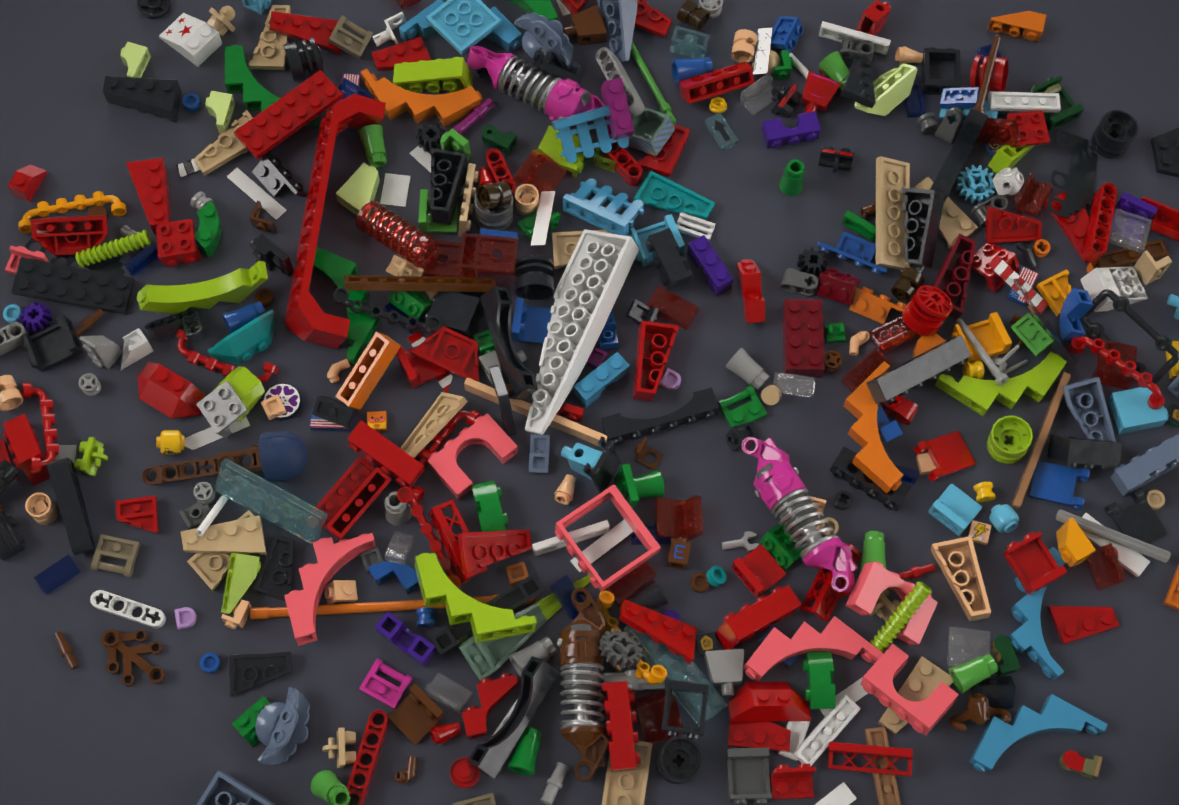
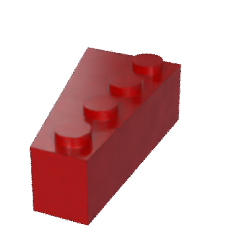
M163 157L126 162L154 235H156V226L158 224L172 222L167 166Z
M649 321L641 322L638 329L633 399L651 402L654 398L679 326Z
M362 420L347 438L348 447L363 456L372 465L378 466L386 475L396 478L395 481L402 487L408 486L411 488L425 471L423 464Z
M627 681L602 683L603 691L606 693L604 705L606 715L608 716L606 724L608 736H610L611 769L613 772L638 770L637 764H641L640 751L636 752V743H639L638 731H634L633 724L637 723L636 710H632L631 703L635 702L634 689L630 690Z

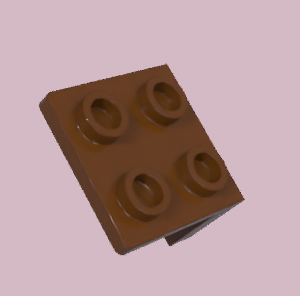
M414 684L409 688L410 694L388 715V718L414 745H417L445 715Z

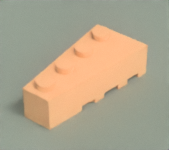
M969 536L932 544L931 552L969 622L989 618L991 609L972 537Z

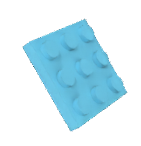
M447 0L426 16V21L461 55L502 24L501 19L481 0Z

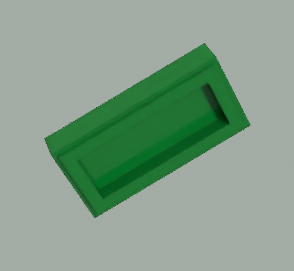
M847 210L842 224L870 241H874L876 238V226Z

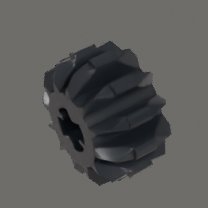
M432 122L429 124L430 126L423 124V129L419 128L416 136L419 148H423L424 152L428 150L431 152V148L441 150L440 140L445 133V129L440 128L439 123L433 126Z
M813 247L810 248V251L807 249L803 250V254H799V261H797V267L800 268L799 271L819 277L822 272L828 269L829 260L826 259V253L821 254V249L814 251Z

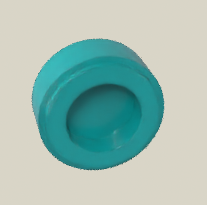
M713 566L707 571L706 578L712 586L719 587L726 582L727 575L721 567Z

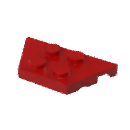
M442 326L432 336H429L411 351L412 355L464 379L471 378L479 382L478 342L447 327Z

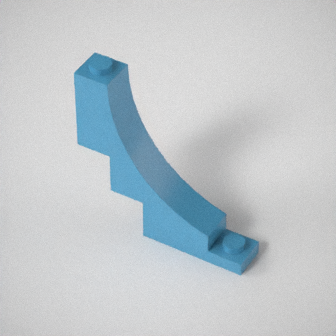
M442 0L435 1L399 27L400 38L405 42L408 39L414 38L418 32L424 38L439 34L426 21V16L444 2ZM495 6L492 7L490 10L501 19L502 24L484 38L495 42L510 53L521 46L522 33Z
M1051 694L1047 697L1040 713L1024 705L1021 706L1011 725L995 716L991 718L969 763L973 764V768L977 771L988 773L1009 746L1025 737L1043 732L1078 734L1082 731L1083 727L1090 734L1100 735L1105 732L1108 724Z

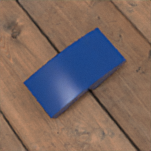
M611 310L598 338L601 350L619 348L613 310Z

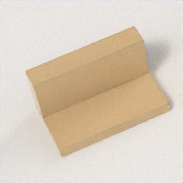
M1146 250L1134 265V269L1144 284L1147 285L1159 279L1170 266L1172 260L1169 256H1166L1155 262Z

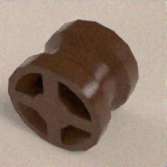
M831 350L825 354V372L833 374L839 371L843 360L839 352Z

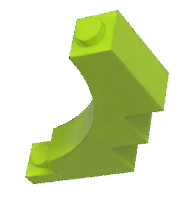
M258 261L250 269L239 268L224 276L198 283L172 286L146 284L137 293L139 308L144 311L177 314L186 311L189 307L211 309L219 301L239 304L268 279L266 263Z
M1050 352L1032 370L1009 378L1008 382L1002 386H998L995 380H982L963 376L958 383L952 376L945 374L940 375L935 386L981 416H984L994 400L1012 409L1022 393L1040 403L1067 361L1061 355Z
M422 553L419 556H415V570L425 608L445 604L450 625L470 622L476 643L535 632L537 624L535 616L529 617L525 615L515 619L513 610L481 603L463 593L446 576L438 562L436 553Z

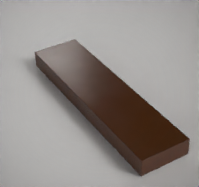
M1158 239L1107 251L1097 261L1096 266L1097 268L1133 266L1146 250L1154 260L1162 259L1168 256L1169 253L1163 240Z

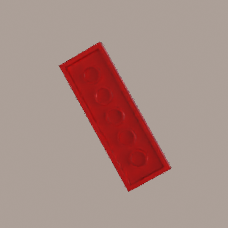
M319 70L234 131V135L258 160L341 100L343 93Z

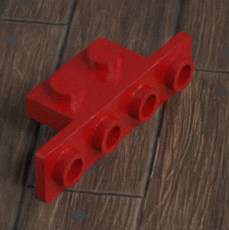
M1143 196L1142 201L1158 208L1152 217L1150 229L1179 241V210Z

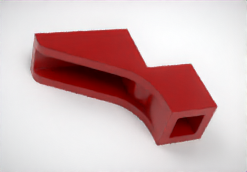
M745 259L737 262L744 319L746 323L765 322V300L761 290V272L755 261Z
M507 673L495 680H492V678L482 679L477 684L482 708L473 706L466 708V712H462L468 740L488 735L486 728L488 715L493 708L517 688V675Z

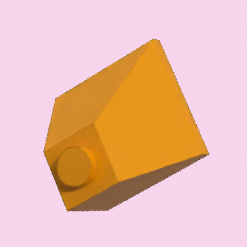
M1073 517L1056 531L1061 558L1070 567L1081 564L1096 551Z

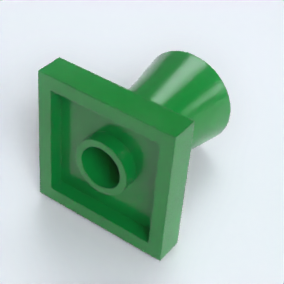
M624 464L620 467L614 478L617 489L632 509L637 505L639 498L664 496V482L659 470L633 477L630 464Z

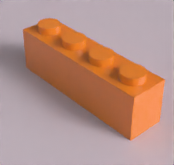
M376 332L335 397L348 407L361 410L401 345L389 336Z

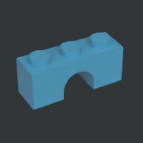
M616 352L574 386V396L587 408L600 397L605 387L611 383L616 385L629 374L630 365Z

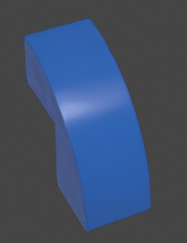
M1073 288L1063 303L1059 321L1060 334L1063 341L1071 342L1075 337L1086 335L1080 319L1094 306L1086 290Z
M879 403L877 410L878 432L881 442L885 443L902 435L903 432L896 420L890 423Z
M387 561L368 567L371 576L378 586L391 577L396 576L407 595L420 587L416 571L403 563Z

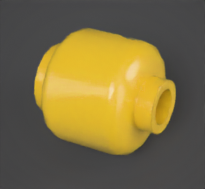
M163 430L160 437H156V448H160L163 455H179L181 450H184L185 436L181 435L179 430Z

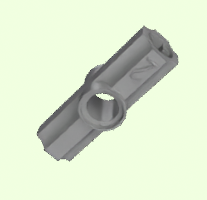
M627 670L624 673H603V683L627 681L630 690L634 689V693H641L644 690H665V680L662 683L650 684L645 679L637 678L635 675L636 670Z

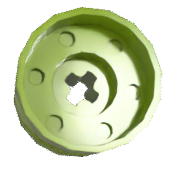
M1014 415L998 419L993 425L987 440L989 454L997 462L1003 464H1014L1021 461L1030 447L1033 438L1032 429L1025 420Z

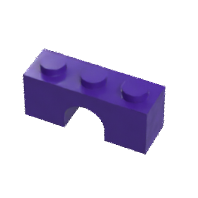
M816 112L798 114L796 120L797 127L793 129L786 128L782 124L781 118L763 121L761 131L766 149H776L783 145H796L799 142H812L819 139L821 128Z
M705 235L688 243L687 254L696 267L701 266L707 278L706 283L714 295L718 296L731 289L733 277Z
M388 611L375 626L376 632L424 668L437 652L433 644L422 636L415 635L405 627L402 621Z

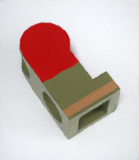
M1069 750L1060 756L1059 764L1066 771L1094 780L1099 776L1103 757L1094 755L1088 759L1080 756L1075 751Z

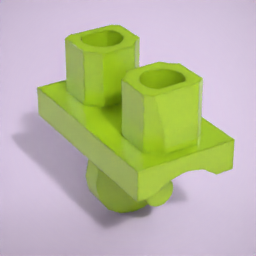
M89 437L88 441L80 442L79 451L84 456L83 459L75 460L74 468L86 473L90 477H95L101 462H107L108 456L104 454V444L98 442L94 437Z

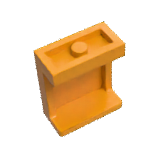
M998 312L991 313L988 320L968 325V328L990 358L1010 351L1012 341ZM959 324L954 325L953 332L951 333L952 338L962 335L971 354L970 357L964 360L970 363L982 360L963 334Z

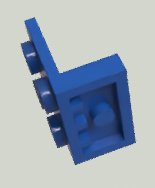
M516 297L511 331L512 341L543 344L548 334L547 325L551 320V309L529 307L524 305V298Z

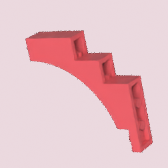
M834 616L821 634L804 621L791 640L774 627L747 661L743 670H745V674L749 678L759 681L775 665L791 657L807 654V652H831V654L850 660L859 652L866 662L873 664L878 661L883 653Z

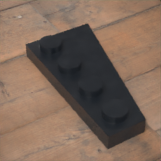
M855 55L840 95L873 108L876 101L871 61L865 57Z

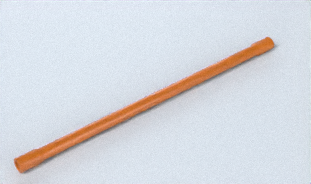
M498 595L471 598L485 604ZM423 600L318 605L316 615L417 610L425 608ZM445 604L432 606L431 608L443 609L446 607ZM287 607L250 608L251 620L290 617Z

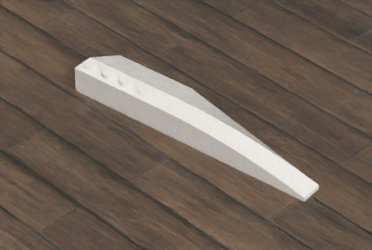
M584 229L554 293L553 298L555 302L551 306L550 311L552 316L550 322H548V334L543 343L539 362L540 371L536 376L538 390L532 394L533 403L529 408L525 426L527 432L539 435L544 434L584 368L639 251L632 237Z

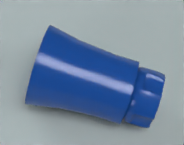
M710 57L672 59L671 62L672 76L676 84L679 81L712 72L713 70Z
M257 302L234 311L222 313V317L231 334L266 313L261 302Z

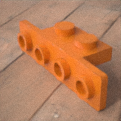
M863 286L862 289L856 287L854 301L849 310L884 324L891 307L903 312L907 304L900 301L897 304L891 302L890 297L883 294L877 296L873 294L874 290Z

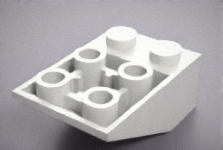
M1133 266L1095 268L1080 279L1092 301L1105 289L1112 290L1118 296L1127 297L1130 304L1148 299ZM1106 297L1094 311L1113 310V301Z

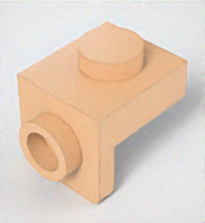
M333 580L329 583L324 592L327 604L357 601L356 580Z

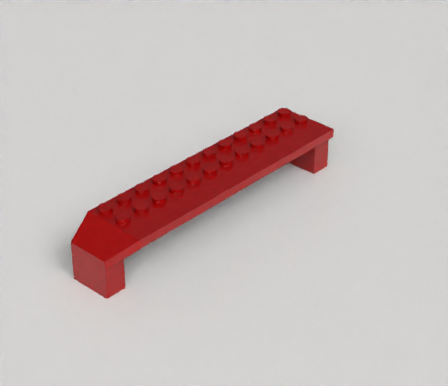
M353 94L335 103L331 110H327L325 118L321 120L284 326L303 341L333 349H338L347 338L350 320L324 313L309 292L335 138L348 127L360 130L368 125H380L384 118L386 103L358 94Z

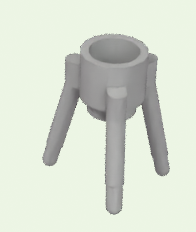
M1016 345L1003 358H998L999 355L992 358L1002 374H1007L1028 363L1026 359L1006 369L1007 363L1005 361L1020 347L1019 345Z

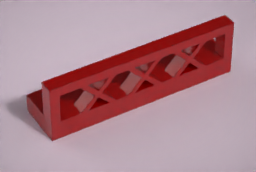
M450 500L431 508L428 516L457 575L461 578L462 584L469 582L472 577L486 572L488 569L484 566L473 572L470 571L463 574L459 541L457 542L458 535L453 534L451 527L454 524L461 528L462 533H468L469 531L454 501ZM450 506L453 512L452 519L444 516L442 509Z
M845 543L850 546L852 560L857 565L862 554L851 544ZM820 568L800 610L815 614L820 620L828 622L843 592L833 589V572L829 571L826 573L828 569ZM845 578L840 582L842 588L846 586ZM824 582L823 587L818 590L819 585ZM816 599L814 605L809 607L810 603Z
M829 742L828 769L912 776L913 749ZM833 753L843 754L847 761L842 765H833ZM860 755L864 756L868 763L863 767H856L852 760ZM878 757H882L889 764L884 769H877L872 762ZM899 759L908 760V771H898L893 764Z

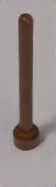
M995 35L993 38L977 104L974 106V109L982 113H986L983 106L1001 40L999 35Z

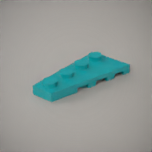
M650 171L633 201L641 200L643 205L679 214L682 212L703 220H707L715 206V202L653 171Z

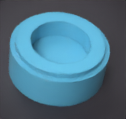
M15 304L8 305L3 311L4 319L9 324L20 322L18 315L23 314L21 308Z

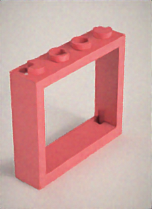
M614 484L556 522L555 525L556 530L554 532L558 539L564 540L568 553L572 557L575 556L577 558L579 568L582 572H587L590 576V583L595 589L598 588L600 592L659 553L661 548ZM610 499L647 549V552L603 581L565 528Z

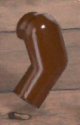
M408 756L407 768L395 774L396 782L407 784L415 778L418 757Z

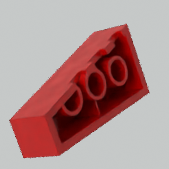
M787 585L783 588L778 586L770 592L771 595L767 597L762 595L755 600L756 603L750 606L748 603L739 609L740 612L736 614L732 612L723 618L724 622L715 632V636L723 649H734L739 642L743 645L755 635V632L759 635L771 626V622L775 625L795 613L802 604L790 586Z

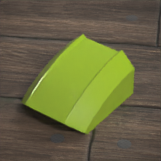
M238 366L218 386L225 381L229 382L248 411L235 421L242 422L265 393L261 381L246 367Z

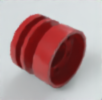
M976 55L970 72V87L981 88L989 56H985L983 60L982 55ZM996 57L989 83V92H1005L1009 71L1008 58Z
M929 285L920 286L902 312V318L904 323L915 333L922 336H932L936 334L943 321L953 310V303L942 290Z

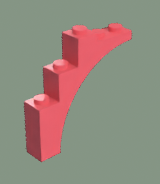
M373 533L361 534L352 539H343L335 544L332 537L320 538L313 542L318 563L307 564L299 568L304 590H294L284 595L298 646L318 640L316 613L324 589L332 577L345 564L361 553L376 547Z

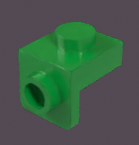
M788 50L781 51V66L773 68L772 79L784 80L790 78L793 58L789 57Z
M490 330L473 335L474 340L478 342L480 356L495 351Z

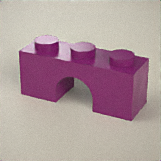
M622 78L604 81L601 86L604 104L608 105L609 125L613 140L631 137L634 133V127Z

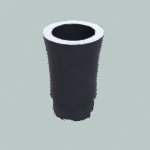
M654 580L639 593L628 599V601L651 610L668 604L665 595Z

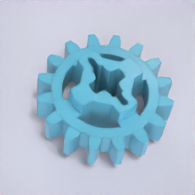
M974 165L970 169L965 167L956 180L958 184L956 190H961L959 195H965V201L971 199V203H974L977 200L979 204L983 199L987 201L996 190L992 181L994 173H987L988 168L982 170L981 165L978 168H975Z

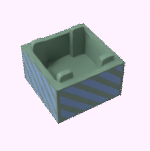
M644 107L641 115L631 118L634 133L631 138H628V146L657 156L675 130L671 116Z

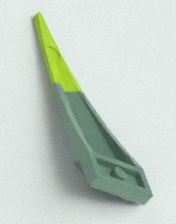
M588 575L514 613L515 619L525 615L529 617L535 616L537 621L536 632L571 599L575 589L584 588L590 582V576ZM535 632L476 643L474 636L460 644L458 648L478 680L481 681L495 672L509 658V655L513 654Z

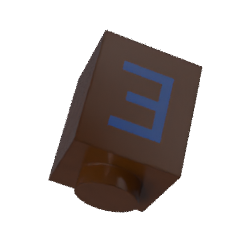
M679 537L671 540L667 567L686 570L691 542H687V539Z

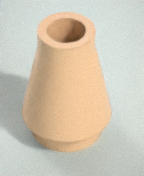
M905 46L897 48L895 60L899 61L900 64H921L923 53Z
M567 474L554 493L555 500L560 504L568 505L573 500L575 482L577 480L573 475Z

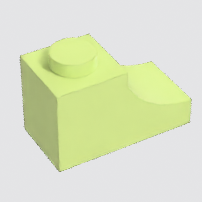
M127 41L125 47L121 49L120 57L124 66L128 67L127 77H142L151 58L147 47Z
M211 91L210 96L206 98L205 107L208 109L209 114L217 119L216 126L219 133H225L229 127L235 101L232 94Z

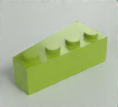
M463 57L430 61L420 60L411 63L403 62L401 64H394L393 84L416 93H422L423 90L432 93H439L440 90L452 93L471 85L473 87V74Z

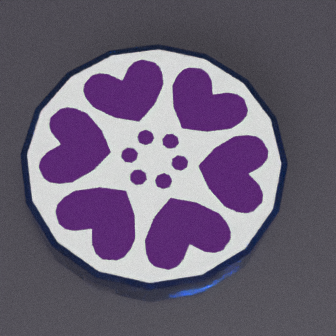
M278 383L269 387L264 393L263 401L278 394L287 412L274 418L275 420H289L300 411L302 400L297 388L287 383Z

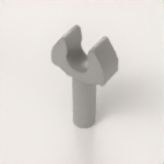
M747 531L744 532L742 539L721 542L722 550L743 547L749 553L757 548L759 543L749 544L747 540L756 538L757 534Z

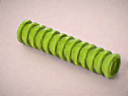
M142 230V233L137 232L136 235L133 233L131 236L121 237L120 240L115 239L114 242H105L103 245L99 244L98 247L87 248V251L76 252V261L81 268H84L85 265L90 266V263L96 264V261L101 262L102 259L105 261L107 258L111 259L112 256L123 255V252L129 253V250L134 251L135 248L138 250L146 245L151 246V238L146 230Z
M917 581V586H913V591H909V596H905V601H901V606H897V611H893L894 615H890V620H886V625H882V630H878V635H874V640H870V643L882 653H885V648H889V643H893V638H897L896 634L901 633L900 629L905 628L904 624H908V619H912V614H916V609H920V604H924L923 600L928 599L927 595L932 594L931 589L923 582Z

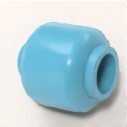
M998 504L991 509L992 513L989 519L998 532L1011 533L1018 527L1019 516L1010 505Z

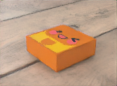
M367 412V425L377 432L387 431V412Z

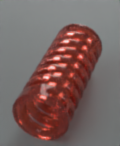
M375 200L367 202L358 213L356 227L359 230L375 238L377 242L390 248L391 251L405 258L406 261L412 262L415 267L422 268L433 258L437 250L436 239L430 235H424L422 230H417L416 226L409 225L408 221L402 220L393 211H387V208L383 205L380 206L379 202ZM373 207H375V209H374V210L372 211V213L370 214L369 218L366 219V216H367V214L369 213V211H370ZM388 218L386 224L381 228L384 221ZM395 223L394 228L388 233L391 226ZM403 227L401 233H400L399 236L396 238L397 233H398L399 230ZM408 233H410L407 240L403 243L405 237L408 235ZM417 238L415 244L411 247L413 241ZM428 251H430L429 254L427 255V257H426L425 259H423V260H421V261H418V260H420Z

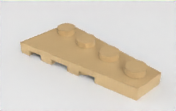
M272 5L265 22L264 31L261 32L258 46L255 47L253 52L254 56L249 62V69L285 70L286 53L283 44L288 43V37L269 29L271 11L291 14L290 5Z
M441 392L401 446V449L415 458L468 401L463 396Z

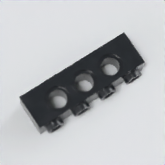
M844 446L830 468L832 474L838 479H844L849 482V485L854 489L864 491L869 498L882 502L883 506L887 509L897 511L911 486L901 481L902 484L896 491L891 490L889 494L884 493L875 483L866 482L865 478L868 476L852 463L857 454ZM848 468H855L857 473H851Z

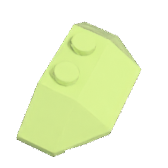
M903 63L899 65V68L880 75L873 81L876 101L873 108L855 102V108L867 113L886 116L910 95L917 67Z

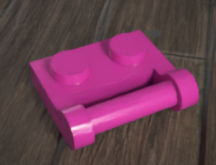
M377 658L359 690L395 709L410 686L413 677L408 674L405 676L383 664V661ZM381 671L401 682L400 687L377 676V672Z

